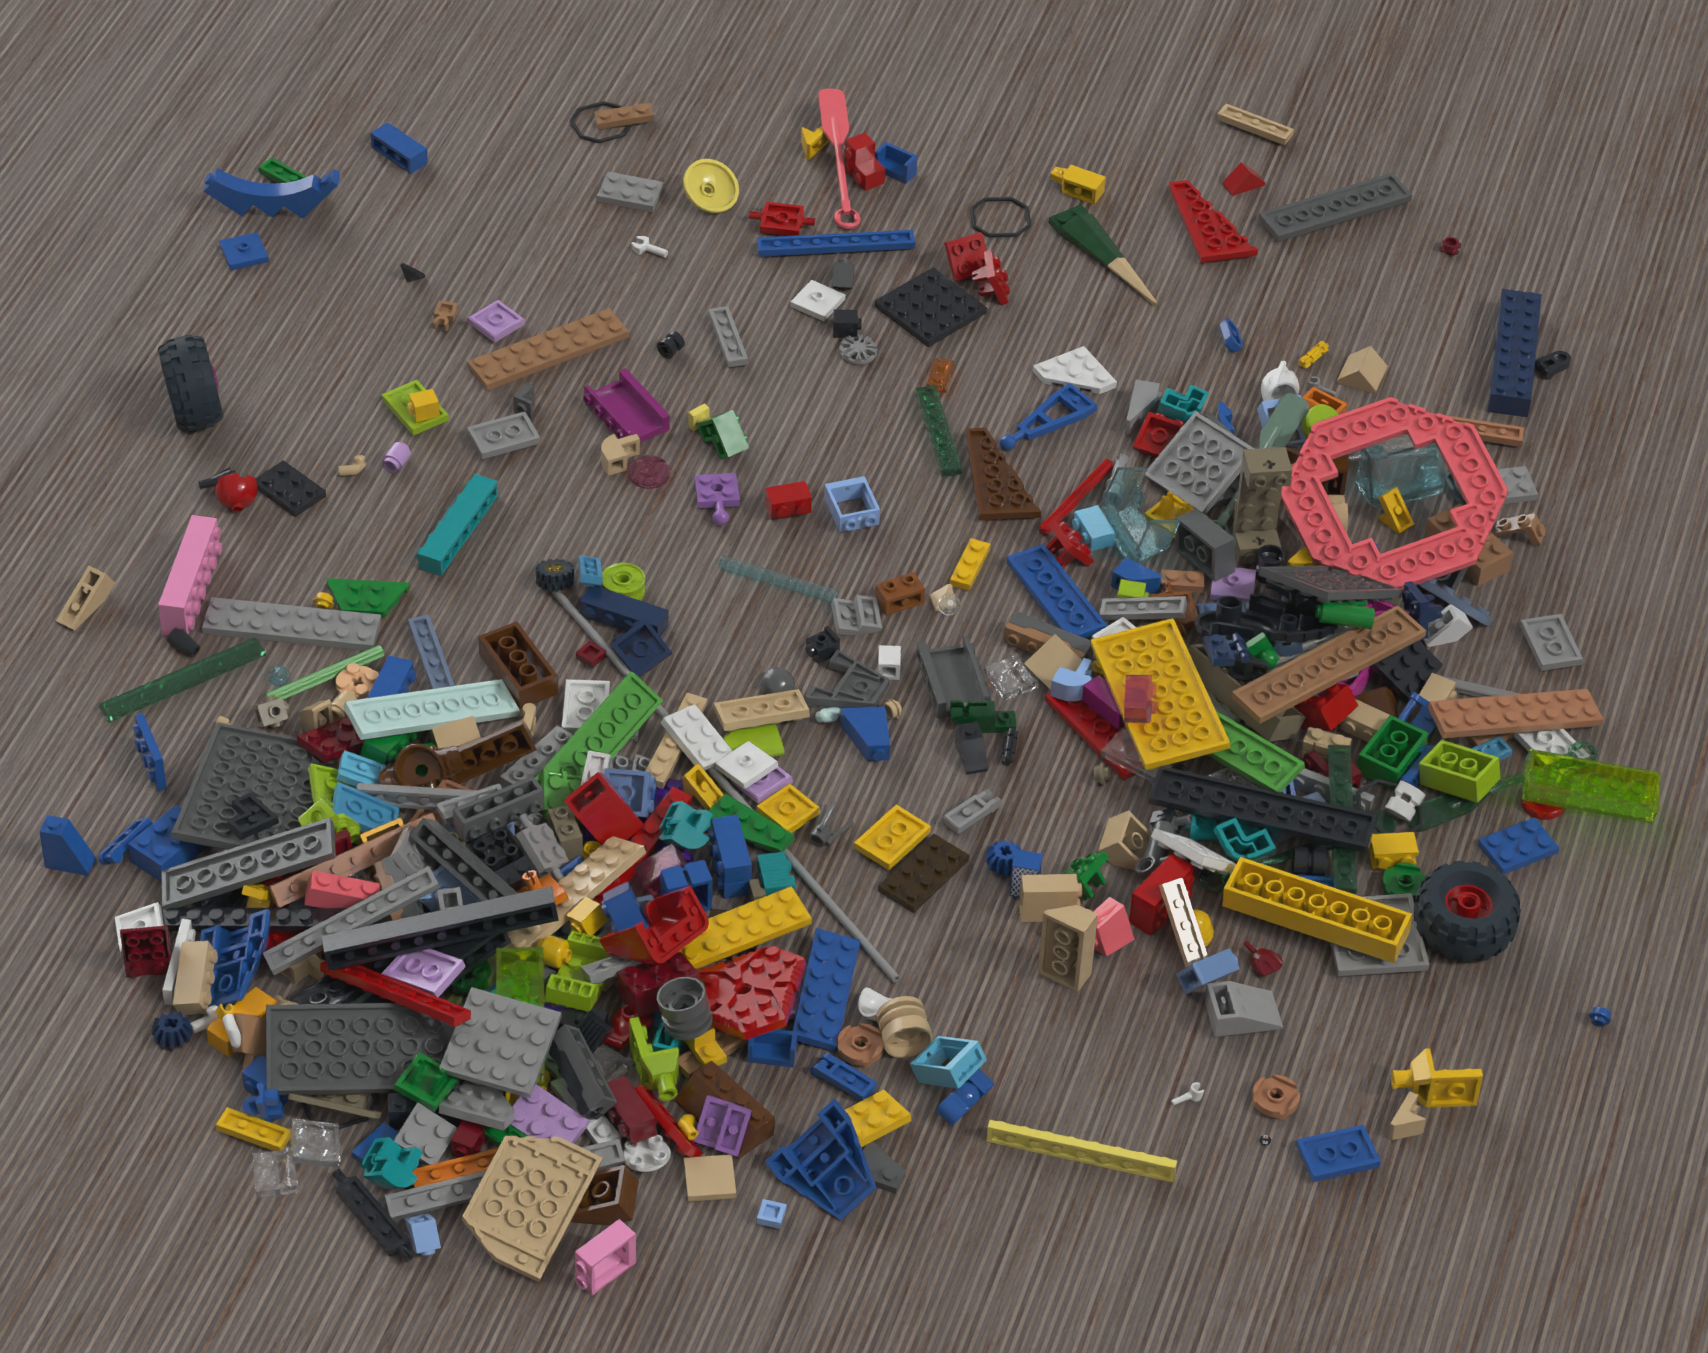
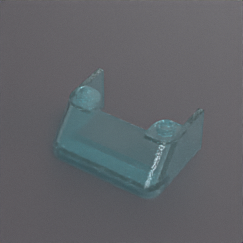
M1117 467L1099 508L1115 532L1113 545L1122 560L1127 557L1141 564L1169 547L1180 521L1150 520L1148 522L1141 511L1146 496L1140 487L1147 472L1146 467Z

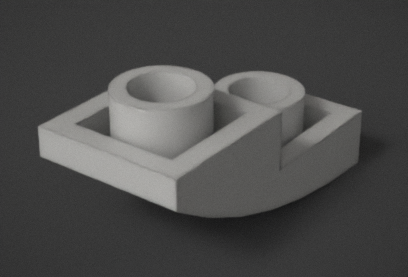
M616 754L610 760L609 769L646 771L651 759L636 754L633 760Z

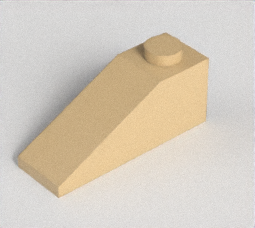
M88 566L56 621L75 631L106 600L116 582L107 574Z

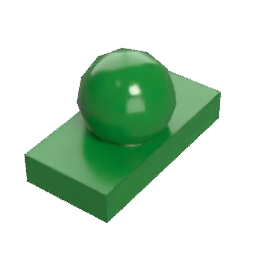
M1263 632L1245 643L1249 652L1254 657L1269 663L1268 669L1263 668L1264 670L1273 669L1277 665L1278 660H1280Z

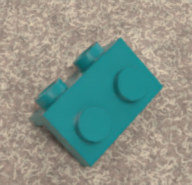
M1184 812V814H1190L1193 818L1192 823L1185 824V831H1189V838L1192 840L1216 841L1217 838L1214 834L1216 819Z

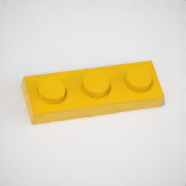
M970 538L950 578V584L953 587L970 591L990 551V543Z
M228 1107L216 1123V1131L278 1153L283 1151L292 1136L290 1129Z

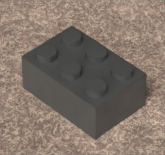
M1197 508L1176 517V551L1204 572L1214 582L1235 572L1236 541L1232 535L1228 534Z

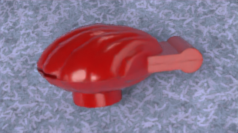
M628 1005L621 1007L613 1014L612 1024L614 1028L604 1039V1044L624 1050L629 1042V1019L636 1018L637 1016ZM652 1013L639 1017L641 1026L645 1025L647 1033L654 1023Z

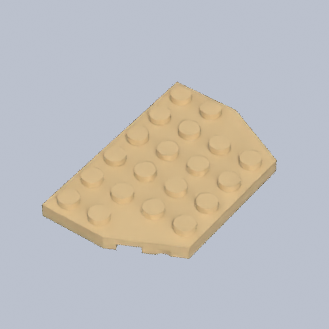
M505 1136L462 1216V1221L495 1262L540 1282L603 1157L561 1137L547 1139L535 1138V1136H526L524 1138Z

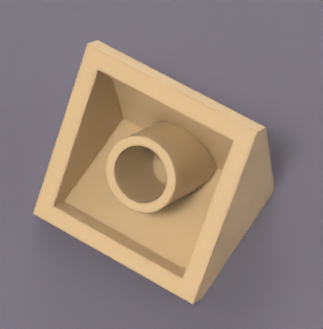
M1369 346L1349 355L1337 379V383L1376 394L1388 366L1372 346Z

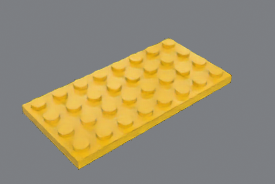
M1173 618L1091 639V647L1145 770L1230 749V741Z

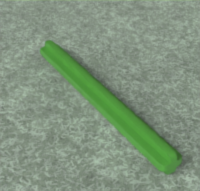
M377 645L267 692L266 697L275 695L276 698L287 699L337 677L351 663L363 666L382 658L384 650L380 645Z

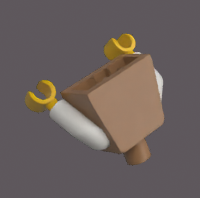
M220 1004L216 1009V1015L223 1020L233 1051L245 1054L242 1067L247 1068L259 1055L266 1057V1018L242 1013H234L233 1016L231 1014L234 1009L232 1004H228L225 1010L223 1005Z

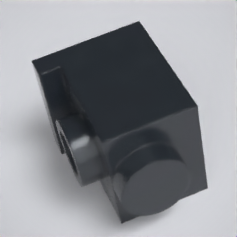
M829 626L824 627V631L806 639V653L818 664L832 658L836 650H840V638Z

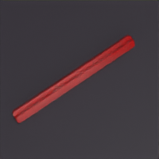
M1104 459L1039 526V533H1042L1044 536L1048 535L1052 531L1048 523L1053 518L1061 522L1113 469L1114 463L1109 459Z

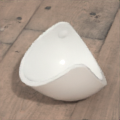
M866 987L862 990L859 997V1011L867 1019L877 1021L876 1015L880 1006L892 998H887Z

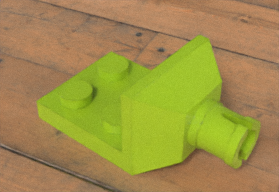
M639 1017L629 1019V1048L640 1083L647 1089H658L660 1099L662 1101H670L677 1096L675 1085L679 1081L678 1047L653 1052L651 1043L647 1044L646 1042L648 1035L645 1025L641 1026Z

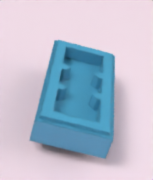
M1500 736L1470 748L1499 757V761L1512 755V749Z

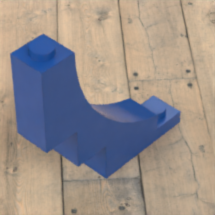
M216 168L212 173L206 175L203 192L241 216L254 205L271 217L283 207H286L301 218H304L338 186L340 172L333 169L329 174L326 173L322 179L313 174L293 182L269 184L244 180Z

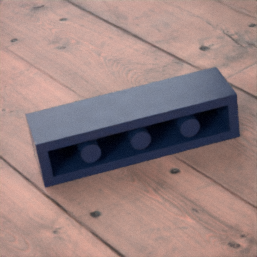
M589 586L580 599V613L583 617L626 632L631 630L630 627L639 620L642 622L646 619L661 637L669 625V610L598 586Z

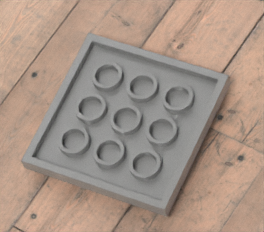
M1195 411L1146 470L1144 475L1167 492H1172L1206 515L1240 474L1243 451L1254 448Z
M1412 893L1363 897L1412 913L1410 933L1395 964L1330 942L1338 976L1428 971L1429 969L1423 937L1419 935L1416 929L1417 923L1414 921Z
M471 987L464 1008L471 1010V1019L455 1027L439 1070L443 1068L446 1070L447 1075L531 1098L561 1020V1012Z

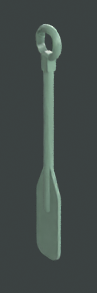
M1285 394L1260 433L1259 449L1286 447L1309 409L1308 402L1295 394ZM1238 489L1219 519L1212 520L1228 534L1230 532L1226 523L1234 511Z

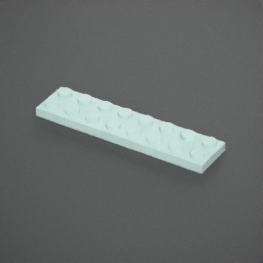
M502 679L346 701L343 707L361 740L431 730L443 724L474 716L475 722L478 723L518 717L520 712Z

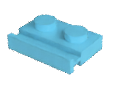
M344 750L341 755L336 780L356 787L358 783L380 784L378 775L381 770L386 768V765Z

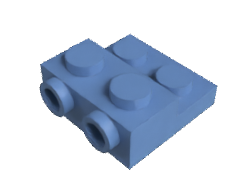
M605 768V776L638 817L649 818V813H653L654 800L650 799L651 791H655L656 777H652L653 773Z

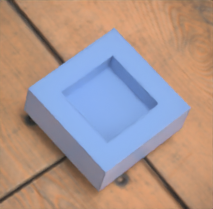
M763 1199L757 1216V1224L780 1229L787 1204Z

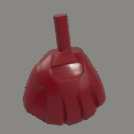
M1247 940L1243 943L1253 954L1250 958L1251 968L1261 978L1282 968V957L1276 952L1265 948L1256 950Z

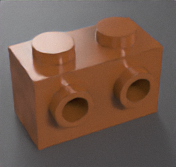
M913 572L876 584L875 597L877 598L878 605L887 616L924 604L925 588Z

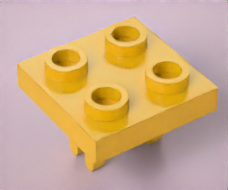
M1168 491L1167 496L1163 495L1160 502L1145 512L1144 519L1151 524L1154 522L1170 532L1169 535L1176 539V517L1195 508Z

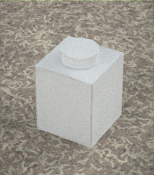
M879 645L878 673L890 680H900L901 646Z

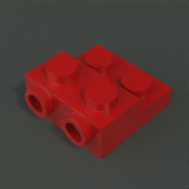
M1148 412L1133 444V450L1157 458L1184 426V422L1178 419L1171 420L1160 413Z

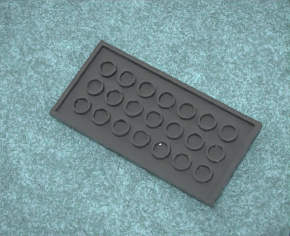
M396 1003L266 1005L267 1090L278 1089L279 1095H289V1093L302 1095L397 1092L394 1090L395 1083L419 1052L441 1064L455 1027L449 1026L443 1021L431 1019L428 1015L414 1012L413 1009L397 1005ZM459 1081L451 1090V1092H453L455 1089H459Z

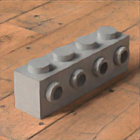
M556 726L535 745L537 751L521 757L500 776L501 787L505 788L531 776L535 778L573 734Z

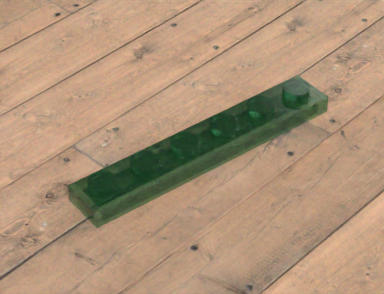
M936 385L916 387V398L941 477L962 474V466Z

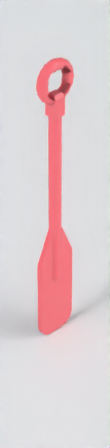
M822 89L818 95L822 130L835 148L841 195V209L837 210L834 214V221L843 229H854L860 224L861 217L856 210L850 207V200L848 198L842 145L849 133L845 94L839 89ZM841 214L853 215L854 223L841 222Z

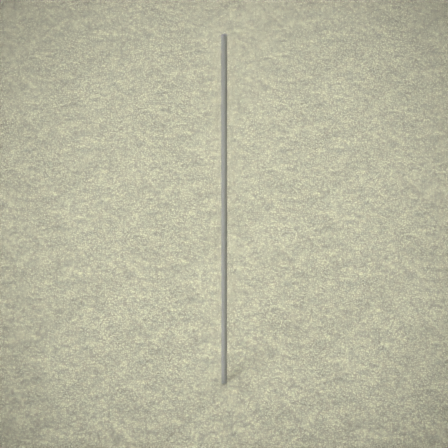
M553 590L552 595L595 644L606 650V656L626 677L631 670L560 590L559 592ZM661 704L655 710L661 719L669 716V713ZM715 766L707 769L729 796L751 808ZM786 849L784 851L785 858L790 859L791 867L854 939L860 940L861 947L893 983L897 982L900 979L897 972L794 855Z

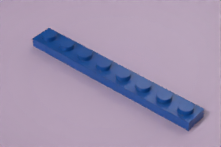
M913 230L757 238L759 257L915 248Z

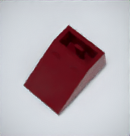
M167 925L120 929L126 977L167 974L172 957L171 940Z

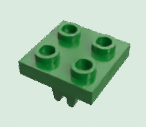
M1105 851L1096 854L1091 852L1082 859L1081 857L1076 858L1070 863L1071 868L1062 873L1077 874V882L1082 884L1081 898L1084 901L1088 898L1092 899L1094 896L1087 884L1089 880L1096 887L1106 883L1104 876L1099 870L1109 858Z
M419 1052L395 1083L394 1090L435 1113L439 1104L448 1096L459 1081V1078L447 1075L446 1070L443 1068L439 1070L440 1063Z

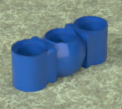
M979 1068L959 1089L956 1088L935 1111L952 1127L995 1083Z

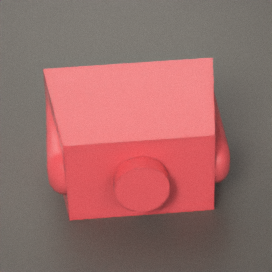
M1109 897L1093 911L1098 914L1094 949L1100 954L1107 957L1135 940L1123 904Z

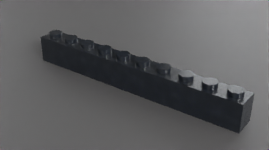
M552 886L329 934L322 936L328 970L330 971L559 921Z

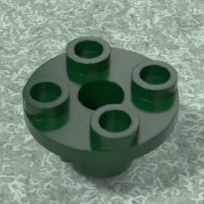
M487 960L455 983H452L449 986L450 990L454 993H466L467 996L471 987L485 991L489 988L487 979L492 972L489 962Z

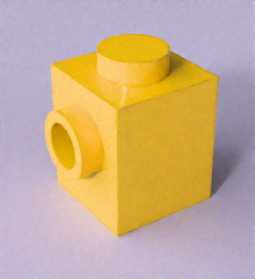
M433 389L409 394L410 403H407V410L409 415H413L416 422L440 417L439 401Z
M587 897L567 914L571 922V929L588 935H593L609 920L601 905Z

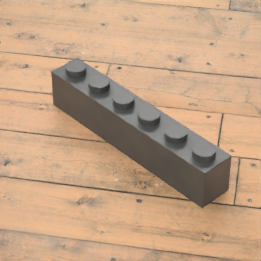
M422 818L410 835L412 839L482 901L518 894L437 821Z

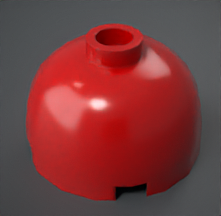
M239 473L222 476L218 479V483L215 482V493L218 501L222 506L234 512L243 511L253 504L256 499L257 480L251 475L246 474V478L240 477Z

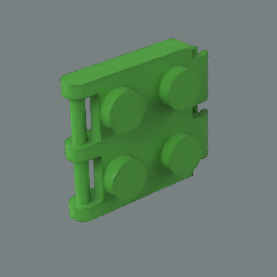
M545 768L542 769L541 787L544 790V809L540 810V812L544 813L545 820H548V809L567 805L564 799L581 786L583 774L576 776L567 774L565 771L557 773L550 772ZM575 817L577 824L581 823V821L577 817Z

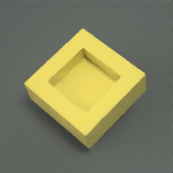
M705 403L688 412V427L692 431L698 429L696 423L710 418V408Z

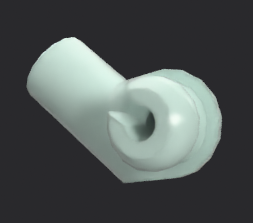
M841 707L821 709V711L816 712L815 718L819 723L834 722L839 717Z

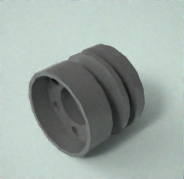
M678 977L668 981L660 988L657 993V1002L662 1014L664 1028L669 1036L678 1040H691L700 1037L709 1030L712 1025L713 1016L708 1003L706 989L701 981L692 977Z

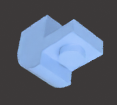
M1083 658L1076 672L1059 667L1052 679L1050 696L1065 701L1082 700L1083 685L1091 681L1094 670H1091L1092 660Z

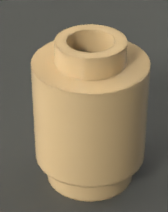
M342 691L332 701L333 722L348 717L343 707L346 701L357 700L353 693Z

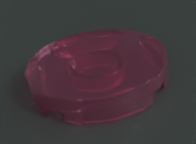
M654 455L641 456V459L637 461L635 459L630 464L629 478L638 487L644 489L658 488L669 480L670 467L660 457Z

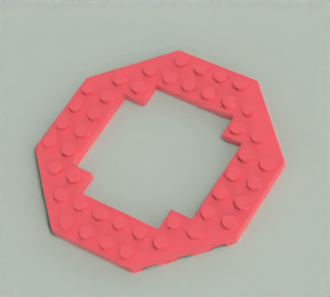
M1389 397L1314 423L1308 439L1305 440L1299 457L1292 467L1290 486H1283L1281 500L1313 563L1329 566L1330 569L1345 571L1348 575L1358 577L1361 575V577L1378 580L1404 590L1405 582L1412 581L1415 585L1475 565L1508 495V488L1473 424L1467 422L1463 424L1454 421L1452 417L1440 413L1436 415L1427 412L1425 408L1413 404L1406 405L1398 402V399ZM1404 434H1408L1415 450L1435 443L1467 503L1450 510V516L1456 528L1380 554L1372 538L1352 544L1321 482L1338 477V470L1332 459Z

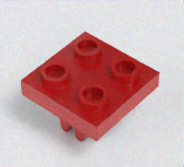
M982 232L944 242L954 281L971 277L972 272L986 266L984 252L987 250Z
M992 250L985 251L986 266L972 272L973 282L989 280L979 286L980 295L996 294L1001 305L1009 303L1008 294H1010L1009 286L1006 281H1009L1007 272L1001 269V261L998 256L995 257Z
M1055 518L1048 523L1055 533V537L1046 548L1049 551L1051 550L1053 554L1063 547L1065 548L1056 559L1062 568L1076 558L1088 567L1094 562L1090 555L1091 549L1081 542L1083 538L1077 530L1074 529L1072 531L1067 523L1064 521L1059 522Z

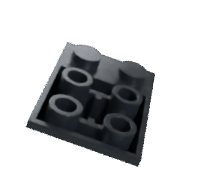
M506 824L466 845L475 856L515 891L527 886L523 880V875L527 873L529 878L528 871H536L538 879H540L538 869Z

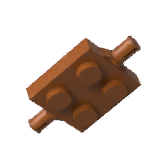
M1167 581V584L1163 582L1161 586L1164 592L1149 595V597L1186 596L1185 618H1173L1184 639L1187 637L1185 628L1195 627V620L1198 616L1191 591H1173L1170 582ZM1154 619V620H1155V623H1157V622L1164 621V620H1168V619Z

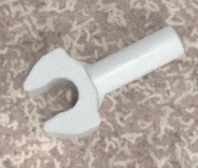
M637 236V243L632 242V250L636 254L641 255L648 251L664 258L668 254V250L651 245L649 237Z

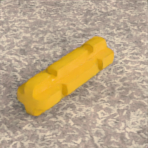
M1320 341L1299 359V366L1307 369L1322 354L1328 351V343Z

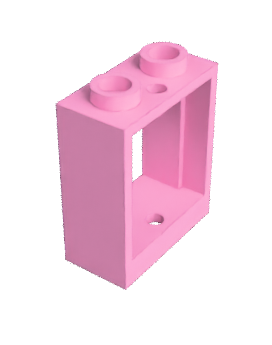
M619 1219L575 1251V1281L582 1290H586L591 1295H594L636 1263V1233Z

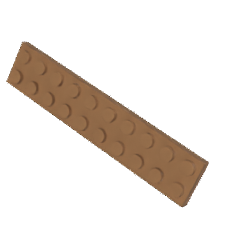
M1397 605L1374 617L1371 630L1353 628L1232 691L1231 698L1254 720L1261 724L1424 638L1426 630Z

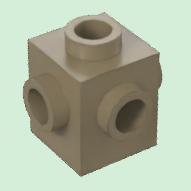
M275 695L262 698L263 703L253 706L259 727L270 725L271 728L284 725L283 720L289 719L288 713H290L288 703L283 701V698H276Z

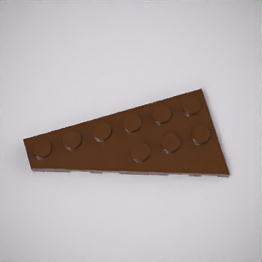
M966 428L965 437L979 520L1041 518V510L1033 503L1032 496L1028 495L1025 491L1024 484L1012 466L1007 464L1006 457L996 447V442L987 428Z

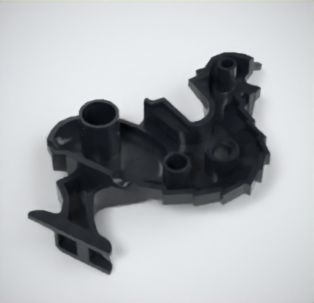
M1281 583L1266 584V588L1277 592L1278 599L1264 593L1251 594L1248 613L1242 612V600L1240 598L1226 595L1217 599L1216 611L1202 613L1195 620V629L1201 638L1217 634L1225 635L1227 640H1232V634L1238 633L1247 643L1263 632L1273 648L1276 643H1282L1283 646L1291 645L1292 642L1321 640L1327 635L1334 634L1338 628V625L1320 623L1319 618L1315 617L1316 607L1320 605V602L1317 600L1318 597L1314 595L1312 597L1301 595L1300 590L1285 589ZM1250 653L1249 662L1235 661L1234 666L1224 667L1232 678L1253 681L1263 676L1259 668L1268 669L1269 663L1254 657Z

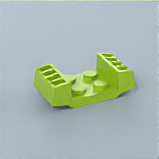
M571 931L567 939L569 949L572 950L571 959L559 969L557 975L551 974L546 986L545 1002L586 1012L591 1011L607 979L601 983L592 984L582 975L581 967L611 957L601 945L600 937Z

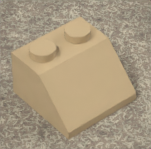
M1126 811L1109 818L1098 851H1105L1109 856L1108 861L1112 865L1135 870L1136 863L1144 856L1151 832L1130 811Z

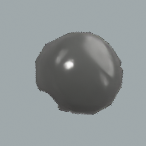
M774 667L763 674L759 686L762 694H772L793 690L795 682L792 674L787 670Z

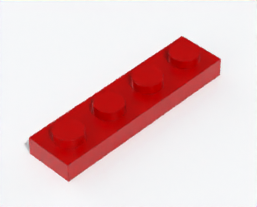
M639 1084L635 1088L636 1092L654 1115L656 1124L658 1126L661 1125L665 1129L663 1134L670 1141L676 1142L678 1145L676 1147L677 1151L685 1158L688 1156L700 1157L703 1152L693 1140H689L679 1128L678 1122L651 1090Z

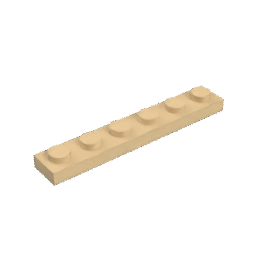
M686 693L677 712L695 704L703 713L707 706V698ZM667 731L645 771L653 773L652 777H656V787L661 789L664 788L682 753V749Z

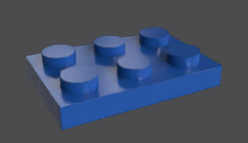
M144 713L135 715L136 724L133 725L135 737L138 738V740L134 741L138 753L142 752V764L144 768L149 769L147 772L150 783H155L158 791L167 789L163 757Z
M1535 817L1478 840V846L1497 870H1499L1501 875L1558 854L1560 848Z
M1364 1125L1297 1139L1296 1147L1312 1182L1380 1167L1381 1160Z

